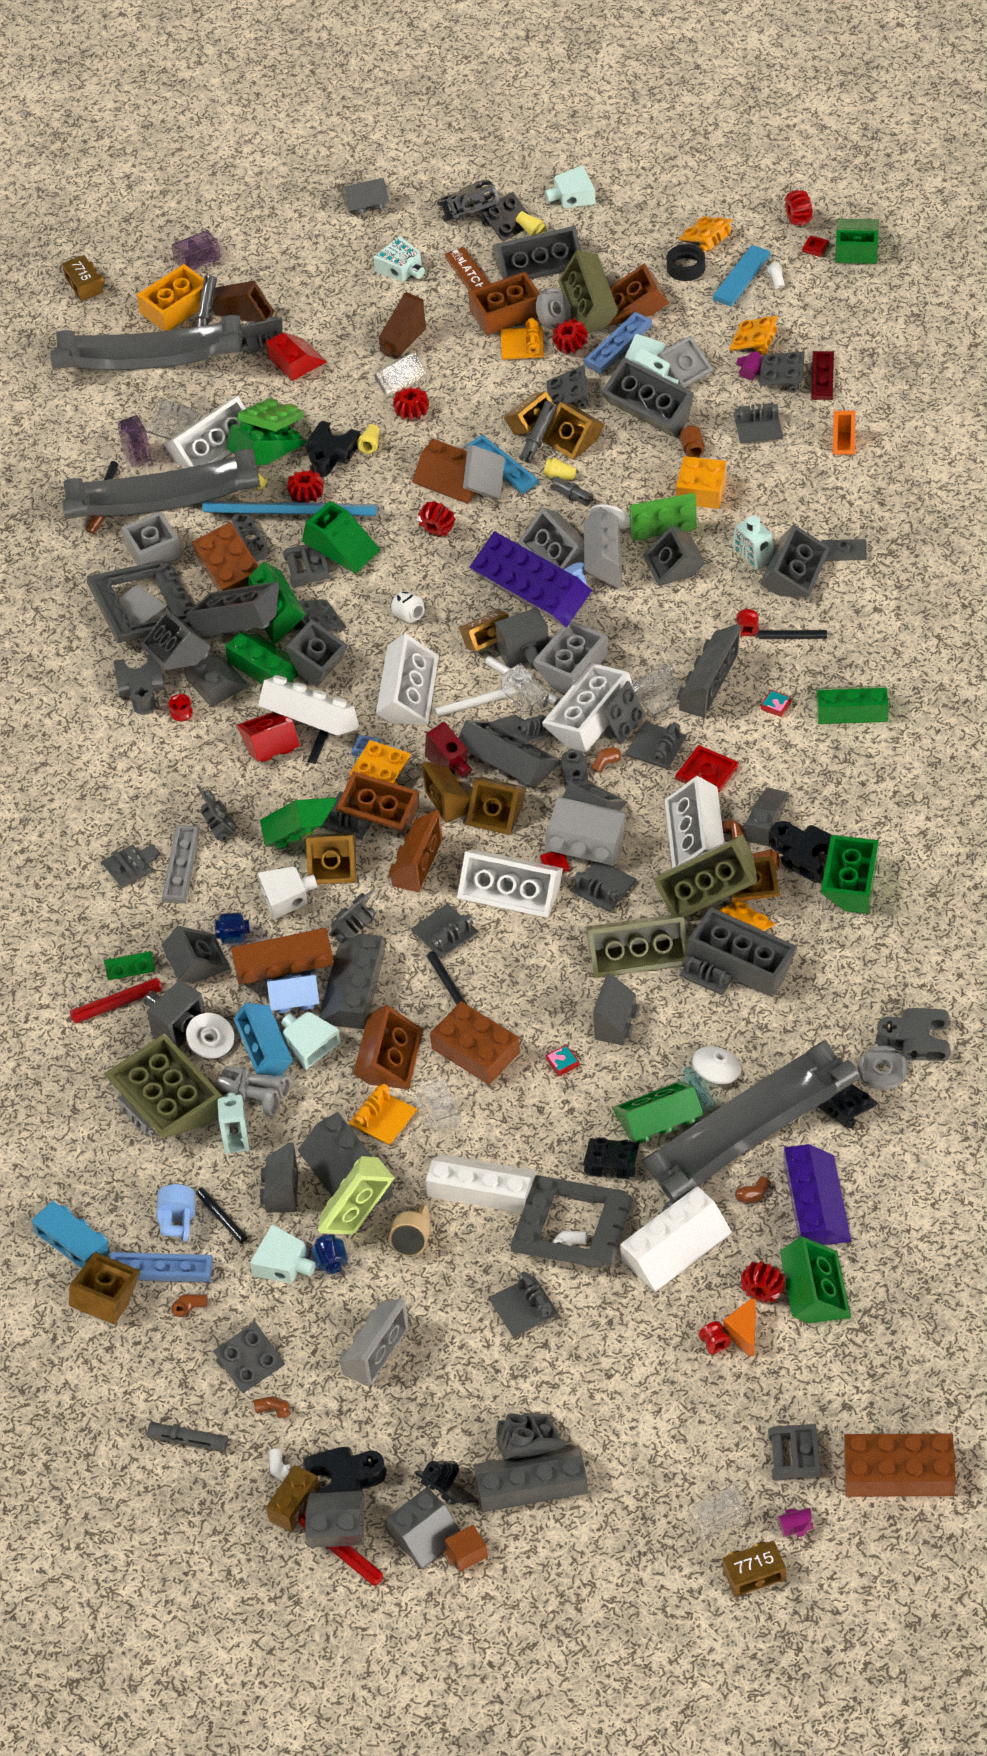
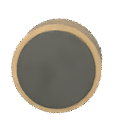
M426 1204L420 1205L418 1210L402 1212L394 1219L389 1241L393 1249L398 1253L413 1256L421 1253L426 1248L430 1235V1214Z

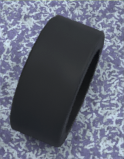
M681 244L673 247L666 255L668 274L679 281L698 279L705 271V253L701 248L691 244ZM682 258H690L697 261L695 265L688 267L678 266L674 262Z

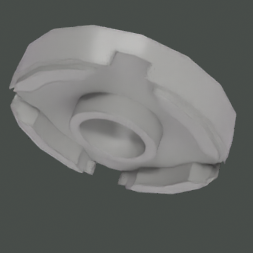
M549 288L541 291L536 301L538 318L543 326L549 330L557 329V323L563 324L565 319L569 320L571 317L569 300L566 295L560 293L561 290L558 288ZM552 305L555 307V313L553 312Z
M877 1046L872 1047L860 1057L858 1072L866 1085L873 1089L888 1090L901 1085L906 1079L908 1064L906 1058L893 1047ZM886 1064L890 1068L887 1071H879L876 1066Z

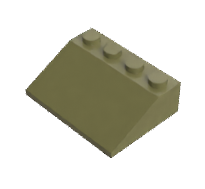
M165 1033L104 1073L111 1084L161 1139L204 1126L219 1116L217 1099L221 1098L222 1095Z

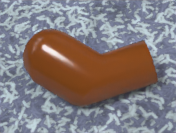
M92 516L85 530L94 535L106 516Z
M615 747L600 750L591 769L601 774L606 763L618 762L621 759V751Z
M733 819L722 821L724 834L730 833L733 838L741 834L744 836L743 827L740 823Z
M760 1176L755 1186L738 1188L735 1192V1197L739 1202L743 1203L759 1202L771 1182L768 1178Z
M183 1294L173 1303L172 1313L177 1317H183L194 1307H207L208 1295Z
M276 1396L253 1400L256 1413L276 1410L278 1418L290 1416V1404L286 1400Z

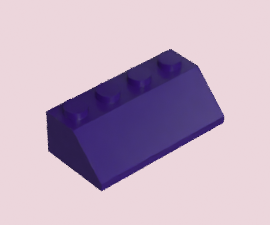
M810 1144L784 1147V1167L798 1238L803 1236L822 1245L851 1242L834 1155Z

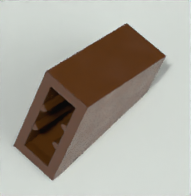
M255 280L215 287L212 309L218 316L237 315L240 316L242 321L260 322L272 317L274 313L273 308Z
M405 292L379 336L380 352L385 356H392L398 359L426 330L422 298Z

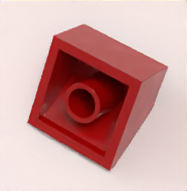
M283 332L266 341L268 358L291 381L327 363L301 337Z
M271 712L237 724L238 731L250 756L257 762L268 761L277 754L291 753L294 748L300 746L294 722L289 717L279 713Z

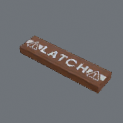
M464 247L445 253V259L469 291L490 284Z

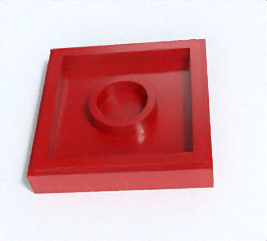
M698 745L675 775V780L686 784L696 776H699L717 786L719 793L738 768L739 762Z

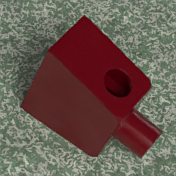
M445 721L426 733L425 757L429 761L448 767L452 774L457 772L461 778H465L471 773L472 768L466 763L467 748Z

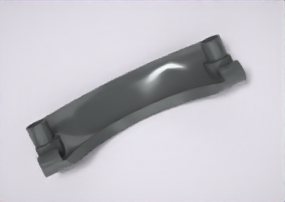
M224 316L221 323L151 333L75 335V332L71 330L56 332L57 348L51 350L50 354L51 365L53 369L77 367L96 370H135L172 367L205 360L219 354L241 352L242 348L240 316Z
M243 449L236 451L235 457L149 475L83 482L82 478L67 479L63 481L66 498L62 500L65 519H72L84 516L144 514L207 502L238 490L260 487L254 450Z
M823 1040L803 1055L710 1113L666 1145L645 1157L642 1161L664 1194L674 1203L696 1186L707 1181L716 1172L758 1142L859 1080L860 1074L851 1061L846 1060L843 1062L840 1057L837 1058L828 1042Z

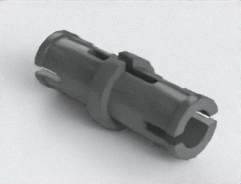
M558 476L553 478L552 483L556 485L551 484L550 488L564 494L567 499L570 500L572 498L586 507L593 501L588 498L593 499L594 495L579 488L578 484L569 483Z

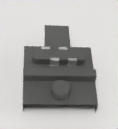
M132 844L119 852L117 850L113 851V855L101 861V865H104L119 884L120 889L153 872L152 867L148 863L156 860L160 856V852L153 844L141 851H138Z

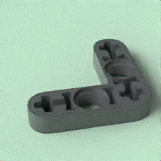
M236 513L232 517V524L256 562L265 559L268 556V547L253 519L248 513ZM239 521L245 522L246 527L243 528V525ZM247 535H255L253 539H245ZM257 544V547L260 550V552L255 550L254 545Z

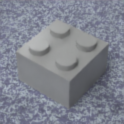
M161 511L121 527L124 545L137 565L161 560L163 563H167L182 557L179 538Z

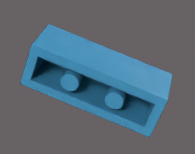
M245 1003L235 1016L234 1021L256 1074L269 1076L283 1075L293 1060L270 1006Z
M52 1200L31 1220L35 1234L81 1268L84 1267L94 1252L104 1256L110 1254L108 1239L101 1232L96 1233L90 1229L89 1224L82 1218L78 1220L65 1205L60 1206Z

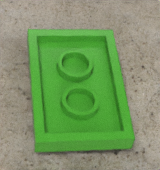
M267 398L265 401L256 403V405L238 412L237 421L276 432L301 420L304 416V410L298 409L294 404L284 405L278 403L276 399Z
M694 493L629 505L632 541L662 536L672 525L686 532L697 528L696 497Z

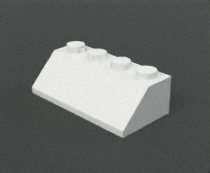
M238 396L230 399L166 442L164 446L173 460L183 468L222 460L232 453L227 449L231 425L241 423L237 421L238 412L246 408Z
M406 633L387 645L376 714L394 724L428 725L439 655Z
M591 663L542 722L543 726L567 748L586 753L609 725L603 712L605 707L627 680L632 685L629 672Z
M278 675L264 680L258 704L260 707L337 736L357 730L359 726L354 706L346 704L347 701L342 698L327 697V693L323 691L308 690L306 685L301 683L292 684L287 682V678Z
M696 776L665 799L672 868L724 843L717 786Z
M471 849L466 851L464 855L457 898L548 918L560 888L563 868Z
M439 1154L432 1160L426 1178L427 1196L522 1214L538 1171Z
M696 1186L620 1244L621 1260L656 1292L731 1235L732 1231L715 1202Z

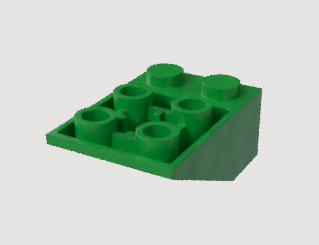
M838 218L835 263L877 264L879 219Z
M241 422L240 424L231 425L227 449L234 455L239 450L253 449L256 465H267L306 444L307 439L301 436L300 432L289 427V425L275 432Z
M332 501L326 503L305 524L301 542L355 574L380 552V548L346 509Z

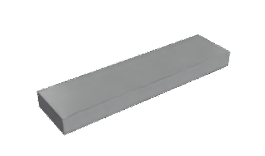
M176 825L162 895L163 903L186 904L200 833L199 826Z

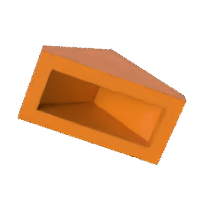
M834 411L833 454H855L856 411Z
M749 1299L723 1320L724 1333H727L731 1340L748 1356H754L756 1299Z

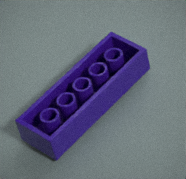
M496 531L492 533L469 566L471 570L488 583L532 608L537 607L540 613L566 628L593 591L578 577Z

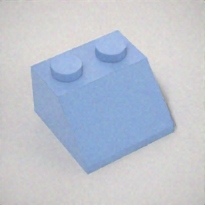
M316 969L267 979L271 1011L276 1010L277 1013H287L293 1007L309 1010L315 1008V1004H319Z

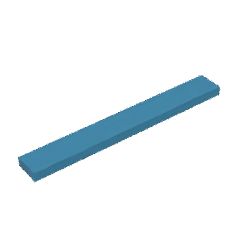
M207 501L203 503V511L215 513L315 514L326 503ZM335 503L346 509L351 515L375 516L378 513V504Z

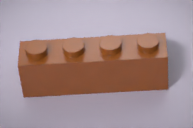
M326 928L231 947L238 985L334 965Z

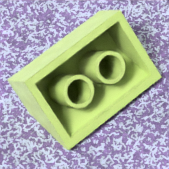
M361 1156L355 1162L353 1169L342 1180L340 1187L333 1197L328 1200L326 1207L321 1212L318 1225L320 1233L348 1235L356 1233L394 1180V1176L378 1157Z

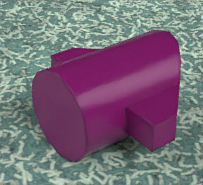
M754 351L748 356L738 358L736 365L741 367L739 374L742 378L753 380L756 374L761 373L762 356L759 352Z
M810 1508L801 1510L787 1509L785 1510L786 1514L777 1517L783 1537L796 1534L798 1538L814 1528L811 1522L812 1514Z

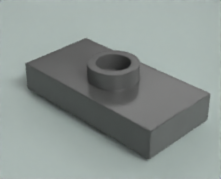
M866 539L821 540L822 543L830 547L825 561L867 560Z

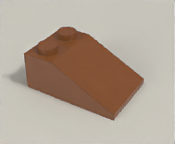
M645 263L610 286L618 311L609 326L624 323L634 312L645 317L651 316L669 304L657 278Z

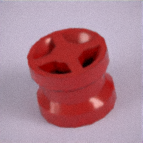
M752 609L739 611L736 615L737 624L741 625L740 636H755L758 634V613Z
M185 694L172 696L168 702L172 719L182 722L191 718L193 710L189 696Z
M719 1321L708 1323L698 1333L700 1340L706 1343V1349L710 1354L726 1349L731 1343V1338L727 1333L723 1332L724 1327Z

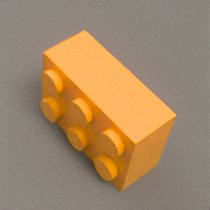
M185 264L181 265L136 294L139 313L163 331L171 330L198 312L204 278Z

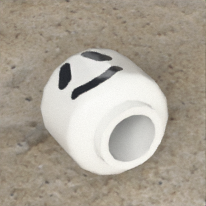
M409 591L398 593L392 600L391 609L393 615L407 623L419 620L424 614V601L421 597Z

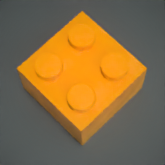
M683 456L676 484V496L694 493L696 507L720 509L727 479V461Z

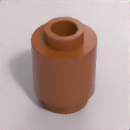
M697 426L683 428L680 432V439L684 453L688 457L701 456L705 445L700 428Z

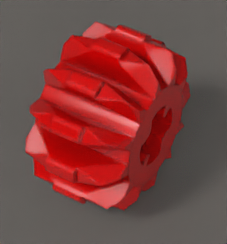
M795 190L787 193L784 205L789 222L794 226L809 223L813 217V210L808 193L804 190Z
M574 318L570 322L565 319L563 324L557 323L558 328L553 330L554 336H552V341L558 351H563L566 355L571 351L576 354V350H583L582 345L588 344V332L581 321L577 322Z
M411 386L408 389L402 387V390L396 392L393 398L395 413L397 416H401L402 420L407 417L411 421L413 417L420 420L421 415H426L427 409H429L427 394L425 391H421L420 387L415 389Z
M303 469L302 472L295 471L293 476H289L287 492L292 501L297 500L298 503L303 501L309 503L312 500L317 502V497H322L324 482L319 473H314L312 469L308 472Z
M433 500L432 502H426L422 506L417 520L419 521V526L424 527V531L440 537L441 535L446 536L451 531L456 518L454 517V512L450 511L448 506L445 507L442 502L439 504Z
M761 1260L759 1263L751 1261L750 1265L746 1266V1269L742 1272L741 1289L746 1291V1296H752L763 1303L767 1301L775 1302L776 1298L780 1297L785 1288V1275L780 1273V1268L772 1267L771 1263L765 1264Z

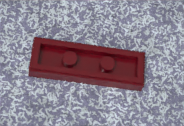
M813 351L811 400H833L834 351Z

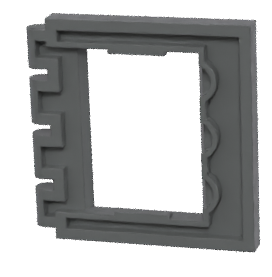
M161 560L87 576V584L117 643L146 637L160 618L133 625L129 621L127 612L121 605L119 597L111 585L153 577L171 612L191 627L186 613L194 606L170 562L163 563Z
M536 1175L511 1242V1252L601 1268L602 1265L610 1266L613 1263L633 1198L625 1195L623 1190ZM555 1195L569 1197V1199L604 1204L589 1249L539 1240Z

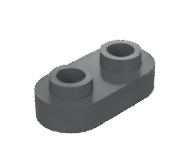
M578 750L564 752L561 756V764L565 784L568 786L569 782H588V773L583 753Z

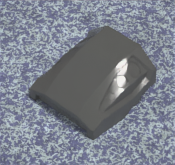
M510 1413L506 1416L505 1420H498L496 1428L497 1447L503 1459L531 1457L564 1448L565 1441L560 1438L551 1421V1414L524 1413L520 1415Z

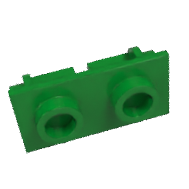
M151 951L117 958L110 957L104 960L108 981L155 972Z

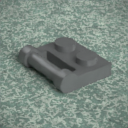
M305 544L290 547L283 551L284 559L289 566L290 582L293 588L303 586L305 583L330 578L325 555ZM302 556L306 572L299 573L296 562L297 557Z
M816 1424L774 1426L768 1429V1438L772 1441L774 1462L772 1479L774 1481L787 1480L788 1478L821 1477ZM784 1438H790L793 1466H785L782 1443Z

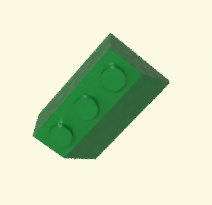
M264 561L249 576L248 586L276 581L279 584L276 616L269 622L270 625L264 628L271 642L275 644L306 614L281 570Z
M239 633L225 645L227 661L262 685L264 680L273 678L275 675L287 678V682H291L298 676L288 653L258 634Z
M885 685L816 688L818 724L888 722V695Z
M335 797L295 800L260 819L265 847L274 846L276 850L289 847V843L300 841V837L313 834V830L322 826L335 805Z
M831 835L821 894L844 911L869 914L878 862L879 840Z
M677 1081L612 1107L628 1138L637 1141V1143L650 1140L652 1138L651 1135L658 1132L660 1134L671 1132L674 1130V1126L678 1124L688 1125L697 1121L696 1117L704 1115L694 1086L682 1081Z
M803 1236L780 1250L792 1317L806 1323L851 1317L838 1252Z

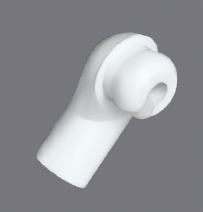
M777 262L772 263L768 267V273L772 276L775 289L784 287L782 266Z
M562 1231L553 1239L552 1243L568 1246L587 1244V1231Z
M275 1448L269 1451L270 1473L284 1481L294 1465L290 1467L289 1464H283L281 1449Z

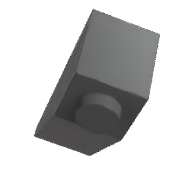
M766 787L753 806L747 820L746 841L769 846L772 839L771 829L780 819L789 792Z

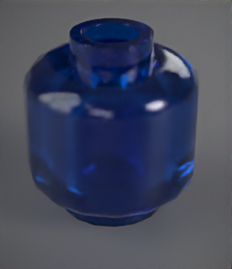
M240 912L223 913L219 915L218 920H214L216 939H220L223 944L241 943L245 940V934H250L249 920H244Z
M334 1234L324 1235L316 1239V1243L312 1247V1254L317 1269L327 1271L329 1275L341 1272L342 1266L348 1261L343 1240L337 1238Z

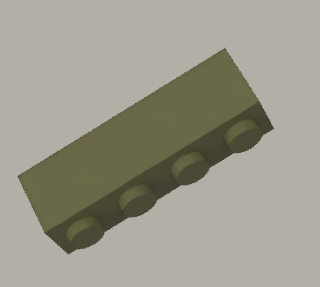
M576 250L559 278L558 283L562 294L566 295L569 300L571 319L574 318L577 322L581 321L589 334L609 326L612 319L616 317L618 308L599 256Z
M743 834L659 874L653 880L670 914L681 913L686 917L757 883L753 853Z
M681 913L586 927L594 978L605 977L607 973L619 975L683 966L687 951V936L684 916Z

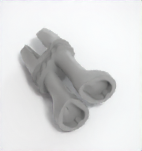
M225 1066L222 1070L223 1077H218L214 1084V1087L224 1094L235 1093L241 1095L246 1103L249 1098L262 1102V1109L265 1115L274 1117L280 1106V1098L284 1099L291 1088V1079L286 1075L252 1074L245 1067ZM250 1085H258V1086L265 1087V1088H259V1087H254V1086H250Z

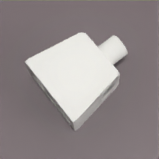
M295 867L258 873L260 888L273 920L308 904L306 892L318 888L314 875L300 878Z

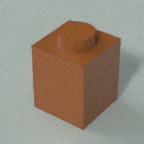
M474 1524L445 1539L446 1550L443 1552L448 1564L450 1566L455 1564L459 1572L488 1557L487 1545Z

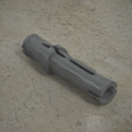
M204 276L199 310L195 316V319H197L196 327L209 325V322L212 321L211 309L217 278L214 276Z
M545 401L531 434L525 439L526 444L519 456L521 461L525 458L524 462L532 463V459L537 449L541 447V440L557 409L556 404H553L551 407L552 402Z
M151 1421L147 1431V1438L168 1441L171 1445L179 1443L221 1451L225 1453L229 1439L227 1435L182 1428L180 1424L175 1423L172 1426Z

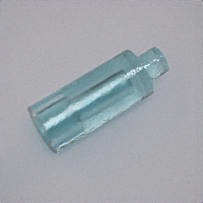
M686 1067L683 1070L685 1075L683 1082L694 1086L703 1112L713 1109L715 1102L702 1077L696 1071H693L692 1067Z

